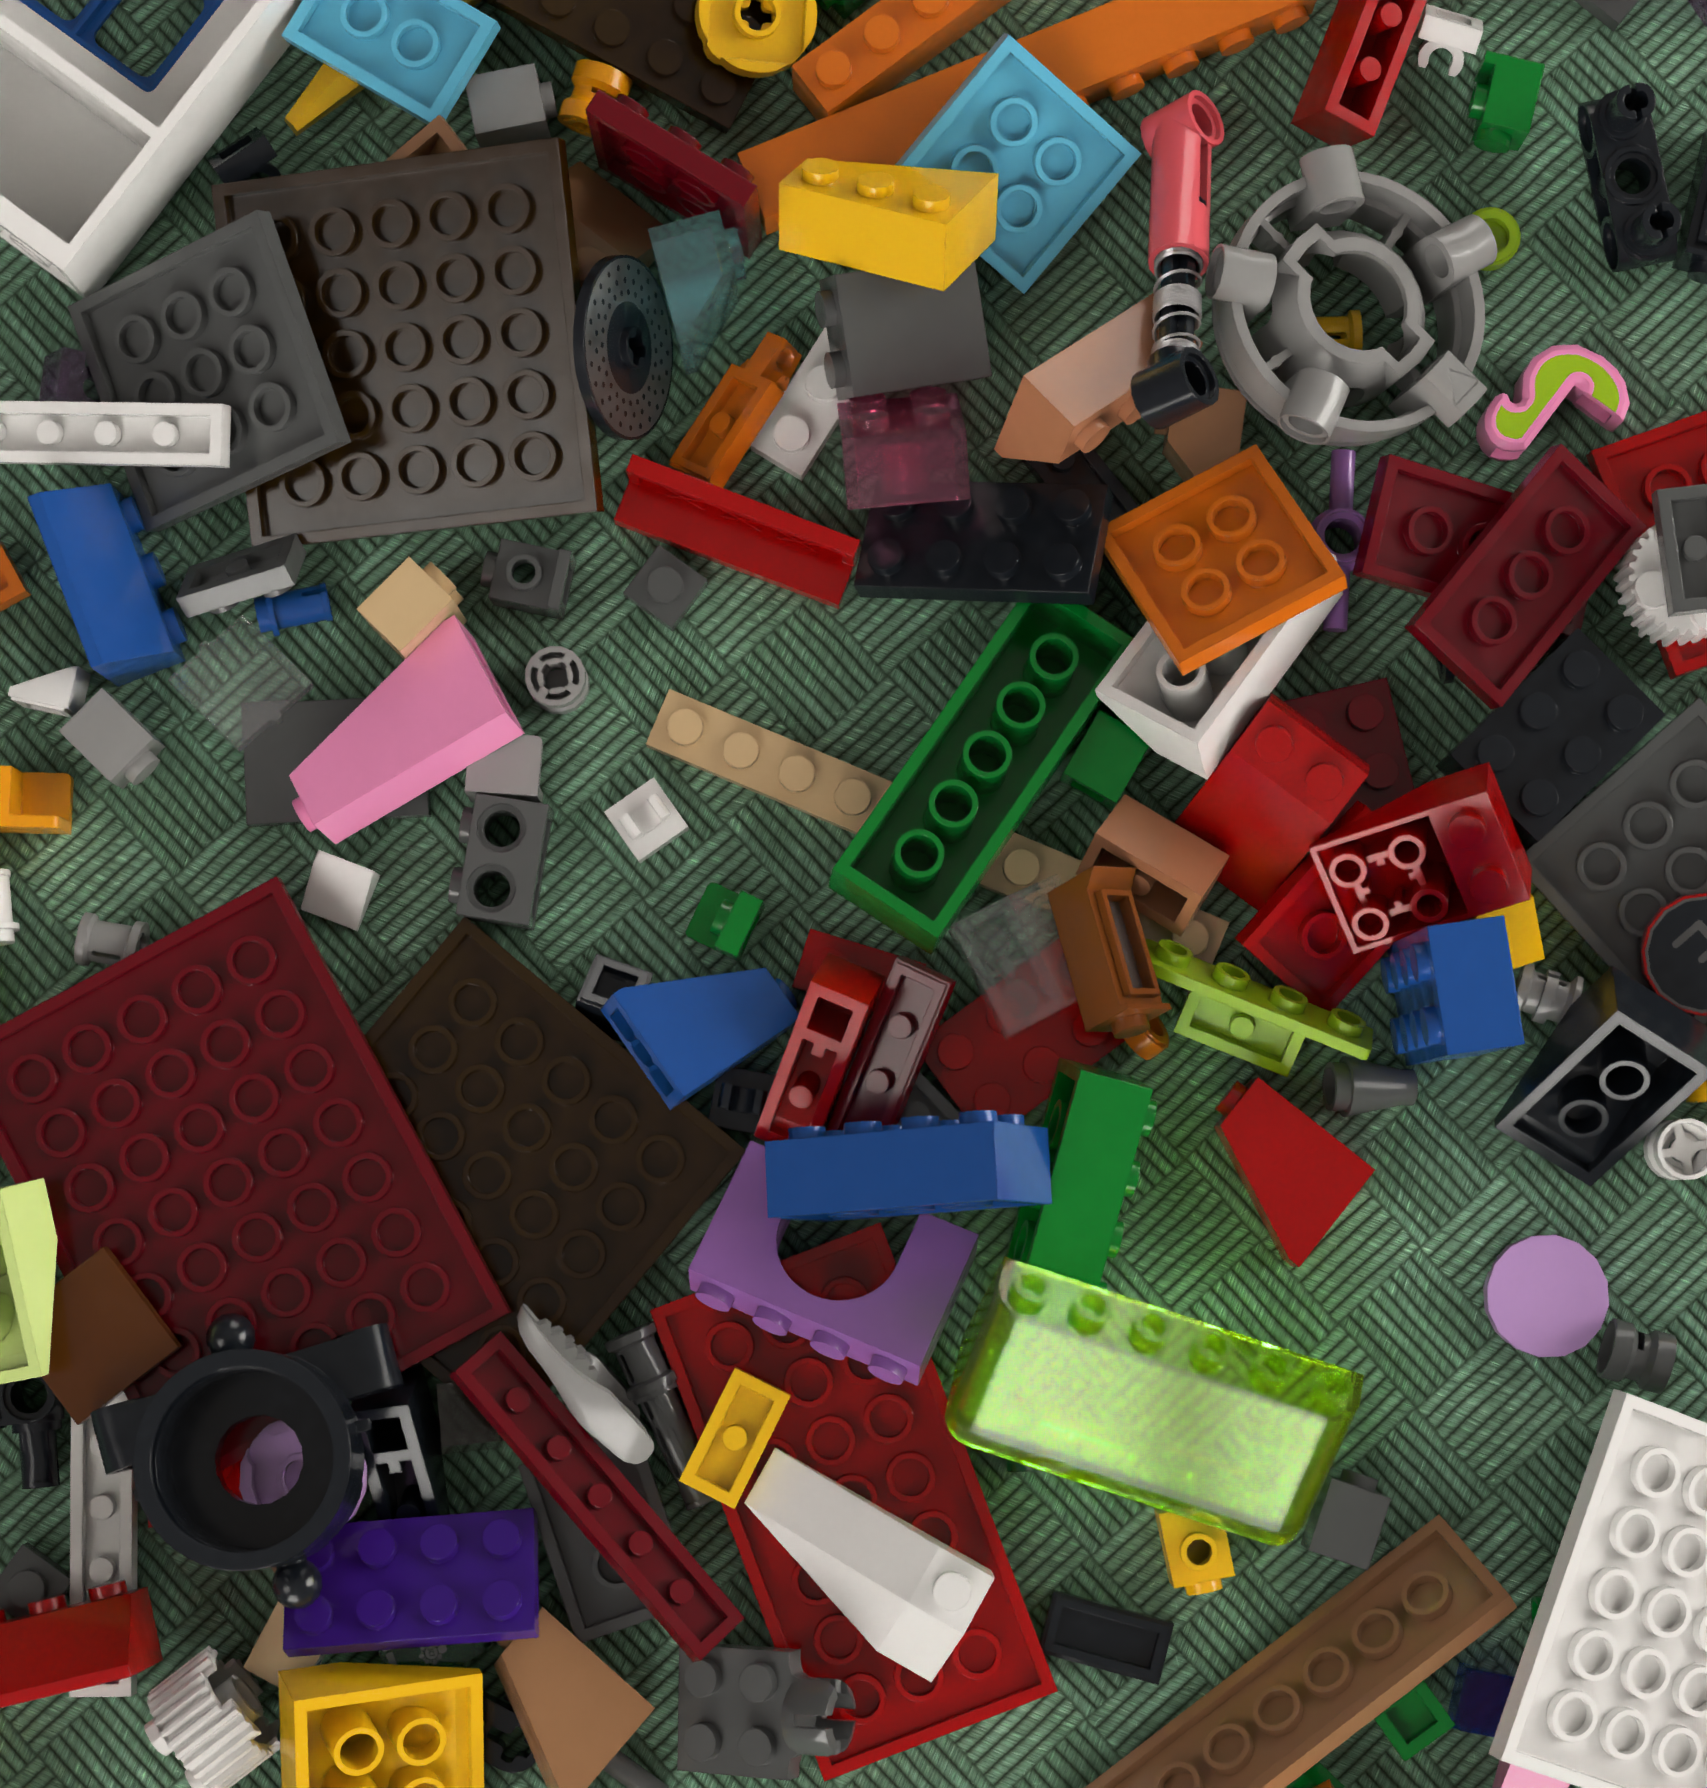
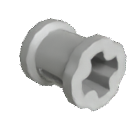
M85 912L80 920L74 944L75 963L81 966H89L91 962L113 965L149 945L150 927L148 922L136 921L133 926L102 921L99 920V916L95 913Z

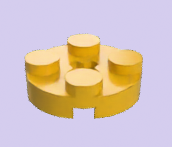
M697 0L695 5V24L698 36L703 43L705 55L714 64L722 65L726 70L743 77L765 78L791 68L811 43L817 25L816 0H756L761 2L762 12L771 14V23H763L759 30L749 28L748 21L742 20L740 10H747L751 0Z

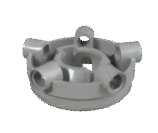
M1350 145L1326 146L1307 153L1299 161L1302 178L1287 184L1272 194L1248 217L1237 231L1230 245L1218 244L1210 257L1205 278L1206 296L1212 299L1214 336L1226 370L1242 395L1258 412L1280 427L1284 433L1303 443L1339 447L1374 444L1404 434L1416 428L1433 415L1449 428L1472 408L1487 390V387L1472 371L1480 355L1485 329V302L1478 271L1493 264L1497 258V245L1492 230L1482 218L1474 214L1450 223L1437 208L1415 191L1383 176L1359 172L1354 150ZM1287 219L1290 232L1307 231L1290 244L1283 234L1278 232L1272 225ZM1350 219L1373 229L1383 237L1378 241L1362 233L1345 230L1326 232L1323 228L1340 226L1345 220ZM1251 242L1259 249V251L1248 249ZM1394 245L1404 254L1400 257L1392 250ZM1315 254L1333 257L1334 267L1353 274L1369 287L1377 297L1386 318H1400L1403 316L1401 323L1403 337L1389 344L1387 350L1383 347L1371 350H1358L1336 342L1325 333L1313 313L1310 299L1313 277L1303 267L1309 265ZM1271 302L1272 314L1269 322L1251 337L1247 324L1256 315L1265 312L1266 306ZM1432 302L1438 328L1437 357L1419 372L1415 366L1423 360L1435 342L1425 331L1424 304L1427 305ZM1393 384L1401 390L1397 397L1388 405L1398 416L1396 418L1365 421L1340 416L1343 406H1360L1375 399Z

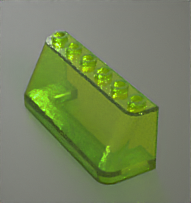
M1004 1256L963 1334L945 1411V1422L952 1436L965 1446L1268 1545L1280 1546L1291 1542L1309 1518L1359 1408L1364 1375Z

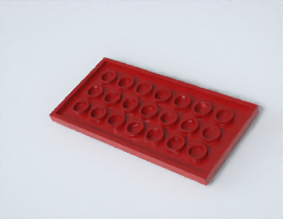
M881 1222L780 1260L783 1269L795 1284L814 1296L828 1300H850L869 1294L881 1286L896 1267V1262ZM696 1293L650 1310L671 1370H674L676 1374V1383L698 1441L735 1367L791 1394L735 1509L723 1503L721 1504L774 1647L801 1649V1665L804 1673L810 1677L842 1680L853 1692L856 1703L855 1709L834 1708L833 1715L827 1716V1718L855 1720L856 1724L852 1740L845 1751L836 1755H830L829 1757L815 1756L824 1782L1058 1692L932 1357L918 1386L903 1380L902 1384L896 1385L877 1378L869 1372V1365L845 1356L844 1360H835L820 1354L811 1347L810 1340L789 1331L786 1336L767 1332L753 1322V1316L731 1307L728 1312L715 1310L699 1301L695 1296ZM775 1447L992 1570L995 1577L963 1637L932 1682L877 1652L744 1503Z

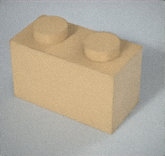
M410 557L357 608L358 612L373 630L404 660L444 620L455 615L463 625L467 622V619L458 607L464 598L457 592V587L432 562H429L422 569Z

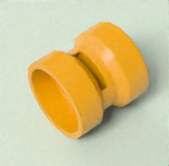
M589 59L578 60L571 76L574 88L571 96L562 101L557 116L558 121L570 130L592 138L585 109L598 89L614 99L618 94L628 96L633 84L632 79L627 74L608 64Z

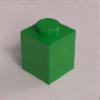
M1099 710L1065 768L1060 781L1112 810L1149 746L1114 712L1110 716Z

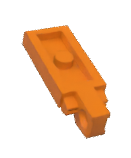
M768 331L750 359H747L740 366L730 365L670 458L669 465L674 470L723 488L782 398L802 355L788 340Z

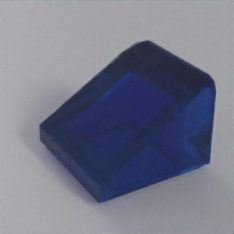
M1459 1662L1448 1709V1715L1455 1723L1452 1729L1494 1737L1515 1676Z

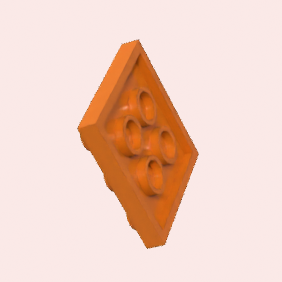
M1257 444L1110 521L1108 525L1104 553L1182 676L1348 588L1345 573Z

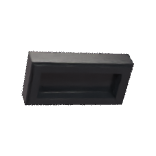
M1053 1589L1039 1642L1044 1654L1159 1685L1174 1623L1169 1620Z

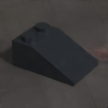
M1611 966L1569 1007L1494 1119L1495 1128L1591 1187L1707 1080V1026L1614 966Z

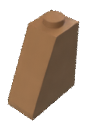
M543 1607L539 1611V1638L497 1641L504 1651L494 1664V1667L547 1788H588L652 1713L655 1707Z

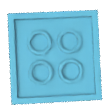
M1004 32L895 165L999 173L996 240L980 257L1015 288L1025 294L1142 153L1011 35Z

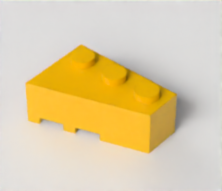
M807 158L779 182V250L945 291L996 240L999 173L835 161L828 158Z

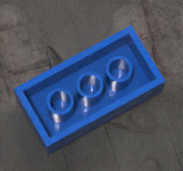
M1504 915L1427 926L1394 942L1388 949V957L1381 958L1380 969L1383 987L1386 994H1395L1398 1017L1390 1019L1392 1045L1396 1054L1404 1053L1406 1066L1479 1056L1525 1044Z
M994 1110L959 1112V1119L939 1120V1116L901 1118V1125L882 1126L881 1121H857L844 1123V1130L826 1131V1127L823 1126L789 1128L787 1140L765 1141L768 1218L834 1222L1052 1204L1048 1128L1025 1125L1024 1115L1022 1114L997 1115V1111Z

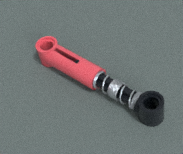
M1192 90L1146 116L1140 126L1142 141L1151 157L1148 266L1157 279L1153 287L1152 309L1154 324L1152 339L1155 343L1151 348L1147 367L1132 376L1130 386L1135 407L1141 417L1155 429H1165L1212 406L1219 396V385L1215 371L1209 360L1200 351L1201 341L1194 335V331L1199 329L1202 324V295L1197 288L1201 286L1203 282L1201 276L1206 273L1209 264L1212 149L1223 142L1225 132L1223 121L1215 104L1200 90ZM1157 329H1159V340L1157 339Z

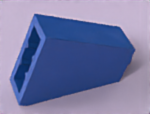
M766 967L624 987L612 994L600 1009L670 1110L786 1033L795 1024L798 1013L795 1010L797 1002L792 991L781 979H774Z

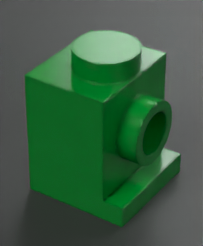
M1486 51L1476 69L1474 77L1476 84L1467 111V118L1476 120L1472 140L1477 148L1491 153H1506L1509 149L1519 150L1530 132L1545 64Z

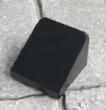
M596 953L577 997L575 1008L609 1037L622 1042L600 1009L611 995L621 988L651 984L654 973Z

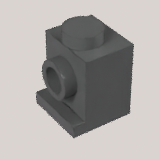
M501 538L498 553L493 551H487L480 584L483 587L490 588L488 598L493 606L564 620L576 560L570 550H555ZM522 564H529L535 568V576L528 583H518L513 577L515 569Z

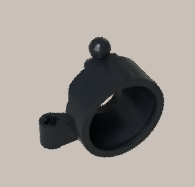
M226 1313L215 1318L207 1330L206 1345L211 1355L200 1358L181 1369L155 1395L119 1402L90 1413L106 1475L133 1469L136 1488L133 1490L135 1502H140L147 1519L155 1531L174 1550L192 1561L214 1569L250 1571L276 1567L277 1570L272 1579V1589L277 1601L290 1609H304L315 1602L322 1589V1576L318 1568L311 1561L307 1560V1557L327 1546L329 1541L339 1533L354 1512L361 1496L364 1471L362 1433L373 1430L370 1418L357 1420L350 1401L392 1390L404 1385L387 1323L360 1328L339 1335L331 1341L292 1353L280 1354L253 1349L256 1338L251 1322L243 1315ZM270 1416L282 1420L295 1432L302 1446L303 1466L297 1483L287 1495L272 1503L257 1505L241 1500L228 1488L221 1474L220 1454L225 1439L238 1424L251 1417Z

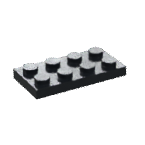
M876 480L854 587L859 596L864 598L1094 605L1114 498L1109 485Z

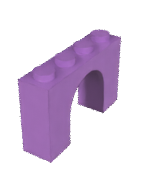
M750 1140L688 1268L690 1290L696 1292L695 1296L699 1301L715 1310L728 1312L732 1307L753 1316V1322L767 1332L786 1336L789 1331L811 1341V1347L826 1357L844 1360L845 1356L867 1364L869 1365V1372L885 1382L900 1385L905 1380L918 1386L976 1257L979 1234L930 1214L919 1215L894 1271L881 1286L869 1294L850 1300H828L814 1296L795 1284L787 1275L778 1256L779 1245L791 1219L768 1218L765 1146Z

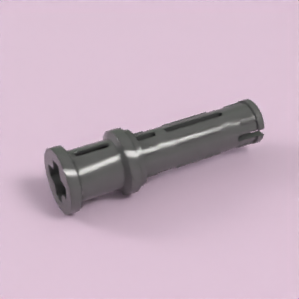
M650 1321L605 1342L604 1346L608 1353H615L629 1384V1388L625 1391L630 1401L633 1400L634 1405H641L669 1470L678 1485L679 1492L685 1503L684 1505L687 1510H692L715 1499L679 1481L698 1440L675 1389L677 1387L676 1374L674 1370L668 1368L654 1336L657 1331L654 1321Z

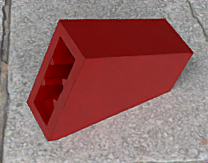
M1259 1077L1251 1079L1246 1086L1237 1080L1215 1107V1110L1223 1116L1216 1123L1214 1129L1281 1258L1292 1267H1300L1375 1169Z

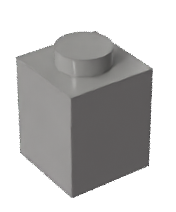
M535 63L472 75L466 85V92L474 132L480 148L551 138L547 119L558 116L551 81L540 83Z
M103 688L59 730L108 781L121 789H124L130 782L135 786L144 781L158 766L160 759L157 755L166 747L115 696Z

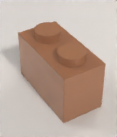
M1124 794L1095 833L1075 875L1082 873L1093 865L1136 867L1131 892L1137 911L1181 937L1209 896L1230 855Z

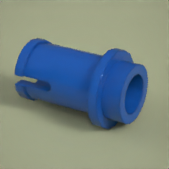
M325 582L315 586L290 590L272 598L264 596L254 598L261 633L273 631L274 637L281 636L280 629L326 620L327 622L333 621Z

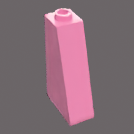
M455 615L444 620L289 775L299 797L292 800V805L299 819L309 832L318 829L336 845L462 771L466 766L484 758L525 734L475 638Z

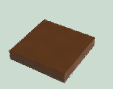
M109 1247L101 1248L57 1282L54 1287L49 1374L42 1376V1378L77 1425L86 1422L91 1418V1412L108 1405L182 1347L181 1343Z

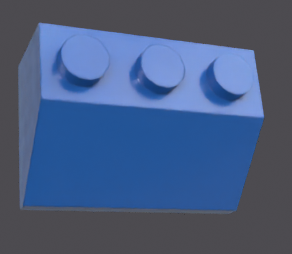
M111 483L38 492L28 496L29 504L91 668L119 687L186 661L180 643L188 641L187 634L175 607L166 610L158 588L167 585L166 578L155 553L152 551L145 554L138 533L146 529L133 496L124 498Z

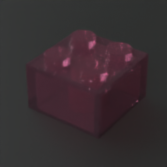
M923 387L911 391L910 397L886 399L884 394L850 398L849 402L837 403L842 472L848 510L970 499L966 427L957 393L946 394V390L940 387Z

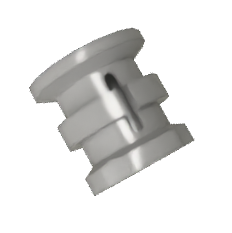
M1531 963L1522 966L1515 983L1520 1012L1532 1014L1531 1021L1544 1025L1547 1019L1556 1022L1558 1025L1569 1007L1582 995L1584 978L1576 976L1571 982L1560 980L1561 973L1548 969L1546 974L1536 972L1534 964Z

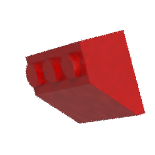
M125 1580L115 1581L89 1588L90 1600L67 1605L65 1594L27 1603L29 1615L8 1620L6 1619L5 1610L0 1609V1708L129 1678L163 1661L148 1587L128 1591Z

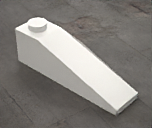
M776 1447L744 1502L877 1652L930 1682L933 1681L963 1637L995 1579L992 1570Z

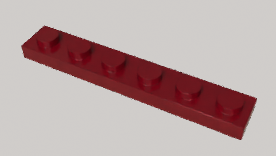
M501 1331L495 1334L449 1375L692 1662L701 1661L745 1618Z

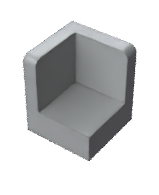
M521 735L484 758L466 766L464 791L470 802H475L476 793L543 803V792L540 788L543 741L541 737Z

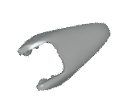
M523 1304L517 1316L519 1333L526 1347L546 1372L574 1418L584 1429L622 1461L632 1464L646 1461L653 1453L654 1442L644 1425L639 1421L638 1404L634 1405L633 1400L630 1401L625 1392L628 1388L595 1354L587 1352L581 1344L576 1345L574 1343L575 1339L571 1334L565 1336L563 1328L559 1325L551 1327V1322L547 1318L539 1320L530 1308Z

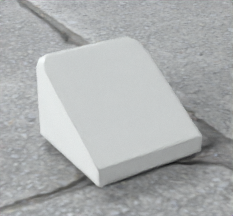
M72 666L10 686L8 696L24 708L72 718L84 706L91 676L81 667Z
M318 850L309 876L301 910L358 931L380 875L371 869Z

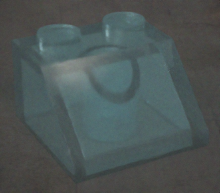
M719 210L648 229L655 265L685 375L698 372L739 302L737 281L747 279L743 264L745 260L736 227L724 229Z

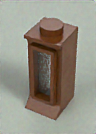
M1093 865L1051 890L1047 895L1086 1032H1113V1036L1116 1039L1130 1038L1150 1029V1020L1172 1008L1170 1003H1162L1161 992L1131 892L1137 868Z

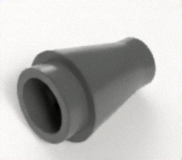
M1343 1056L1339 1062H1328L1325 1066L1322 1079L1323 1101L1328 1111H1339L1342 1117L1396 1106H1413L1418 1094L1417 1076L1413 1069H1399Z

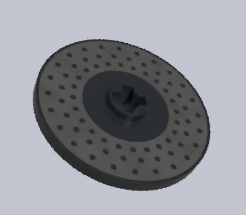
M630 255L607 256L599 260L591 268L578 296L573 325L574 364L583 401L591 418L600 430L616 440H638L648 435L654 429L665 409L673 372L672 330L664 296L655 277L647 266L639 259Z

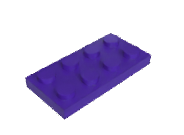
M534 1508L346 1523L339 1533L329 1541L327 1546L307 1557V1560L311 1561L318 1568L322 1576V1589L319 1597L313 1604L304 1609L294 1610L284 1607L283 1651L288 1657L539 1638L538 1515Z

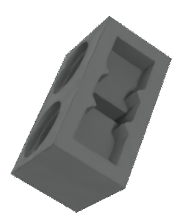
M476 793L474 808L464 807L459 827V843L467 844L463 868H453L448 894L449 903L457 904L455 914L462 919L466 917L471 921L534 930L554 811L549 804ZM503 816L516 818L520 824V833L516 841L505 847L491 844L489 829L492 823ZM496 875L507 878L510 885V893L506 901L496 907L482 905L479 900V888L482 882L488 877Z

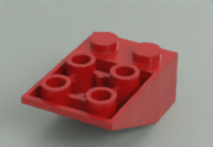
M1489 762L1431 780L1311 843L1308 848L1353 954L1398 941L1427 926L1460 922L1530 900L1532 867Z

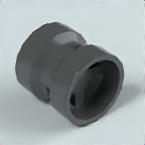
M1612 1318L1600 1344L1596 1367L1597 1377L1614 1382H1620L1626 1378L1635 1381L1639 1389L1661 1394L1668 1384L1673 1370L1677 1350L1676 1336L1654 1330L1649 1334L1638 1332L1633 1323Z

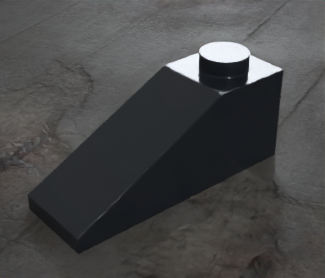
M423 1366L411 1367L401 1372L404 1385L383 1393L353 1400L351 1403L357 1420L370 1418L373 1430L362 1433L364 1458L367 1464V1481L379 1520L450 1515L438 1419Z

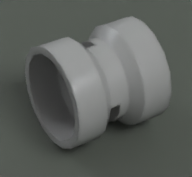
M549 646L538 650L530 658L525 668V683L530 695L543 710L549 713L565 715L576 711L585 702L589 694L590 679L581 659L573 651L565 647Z

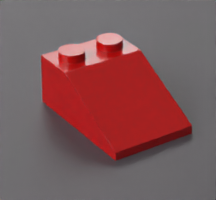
M1271 693L1174 823L1230 855L1217 881L1259 911L1309 852V845L1323 835L1368 777L1370 765Z

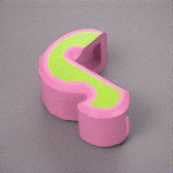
M1579 345L1551 346L1533 357L1514 385L1513 403L1505 393L1495 396L1478 420L1476 440L1482 452L1496 461L1517 460L1564 398L1571 401L1577 409L1600 426L1613 432L1624 421L1630 405L1626 382L1619 371L1601 355Z

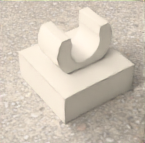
M1426 4L1418 26V38L1424 39L1418 51L1419 67L1426 68L1430 54L1438 48H1444L1453 57L1449 64L1448 75L1456 77L1464 64V52L1476 55L1483 34V21Z
M654 777L604 811L639 863H642L689 830L688 825Z

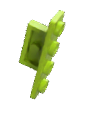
M1145 939L1156 978L1189 990L1173 1032L1285 1077H1288L1305 1037L1361 1060L1368 1059L1372 1050L1373 1029L1366 1026V1022L1355 1013L1340 1008L1328 1011L1308 1003L1307 997L1293 988L1283 985H1276L1274 988L1251 980L1250 975L1246 971L1233 964L1219 962L1213 965L1193 957L1191 950L1178 942L1161 939L1158 942Z

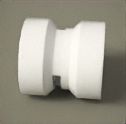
M1693 1118L1666 1120L1659 1123L1647 1134L1643 1145L1644 1158L1648 1167L1657 1176L1667 1180H1692L1707 1174V1125Z

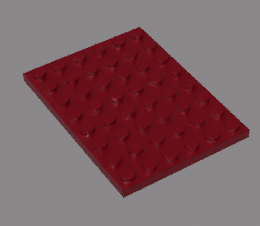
M276 876L0 1025V1155L15 1184L40 1178L45 1179L58 1238L56 1263L63 1276L68 1275L101 1248L109 1247L182 1345L179 1350L124 1391L128 1400L155 1395L181 1369L200 1358L211 1355L206 1345L207 1330L215 1318L226 1313L243 1315L251 1322L256 1338L253 1349L280 1354L292 1353L331 1341L339 1335L360 1328L387 1323L400 1371L403 1372L512 1312L281 878ZM270 1416L251 1417L238 1424L225 1439L220 1454L221 1471L242 1460L247 1449L250 1448L252 1441L266 1426L279 1421V1419Z

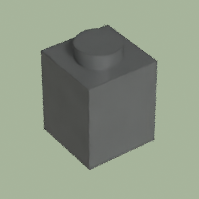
M1343 1468L1340 1479L1323 1474L1301 1545L1309 1551L1368 1571L1391 1498L1375 1491L1379 1480Z

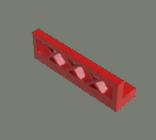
M632 454L626 469L629 482L614 517L615 525L839 609L860 556L859 539Z

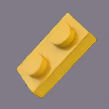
M735 1367L679 1481L735 1509L791 1394Z

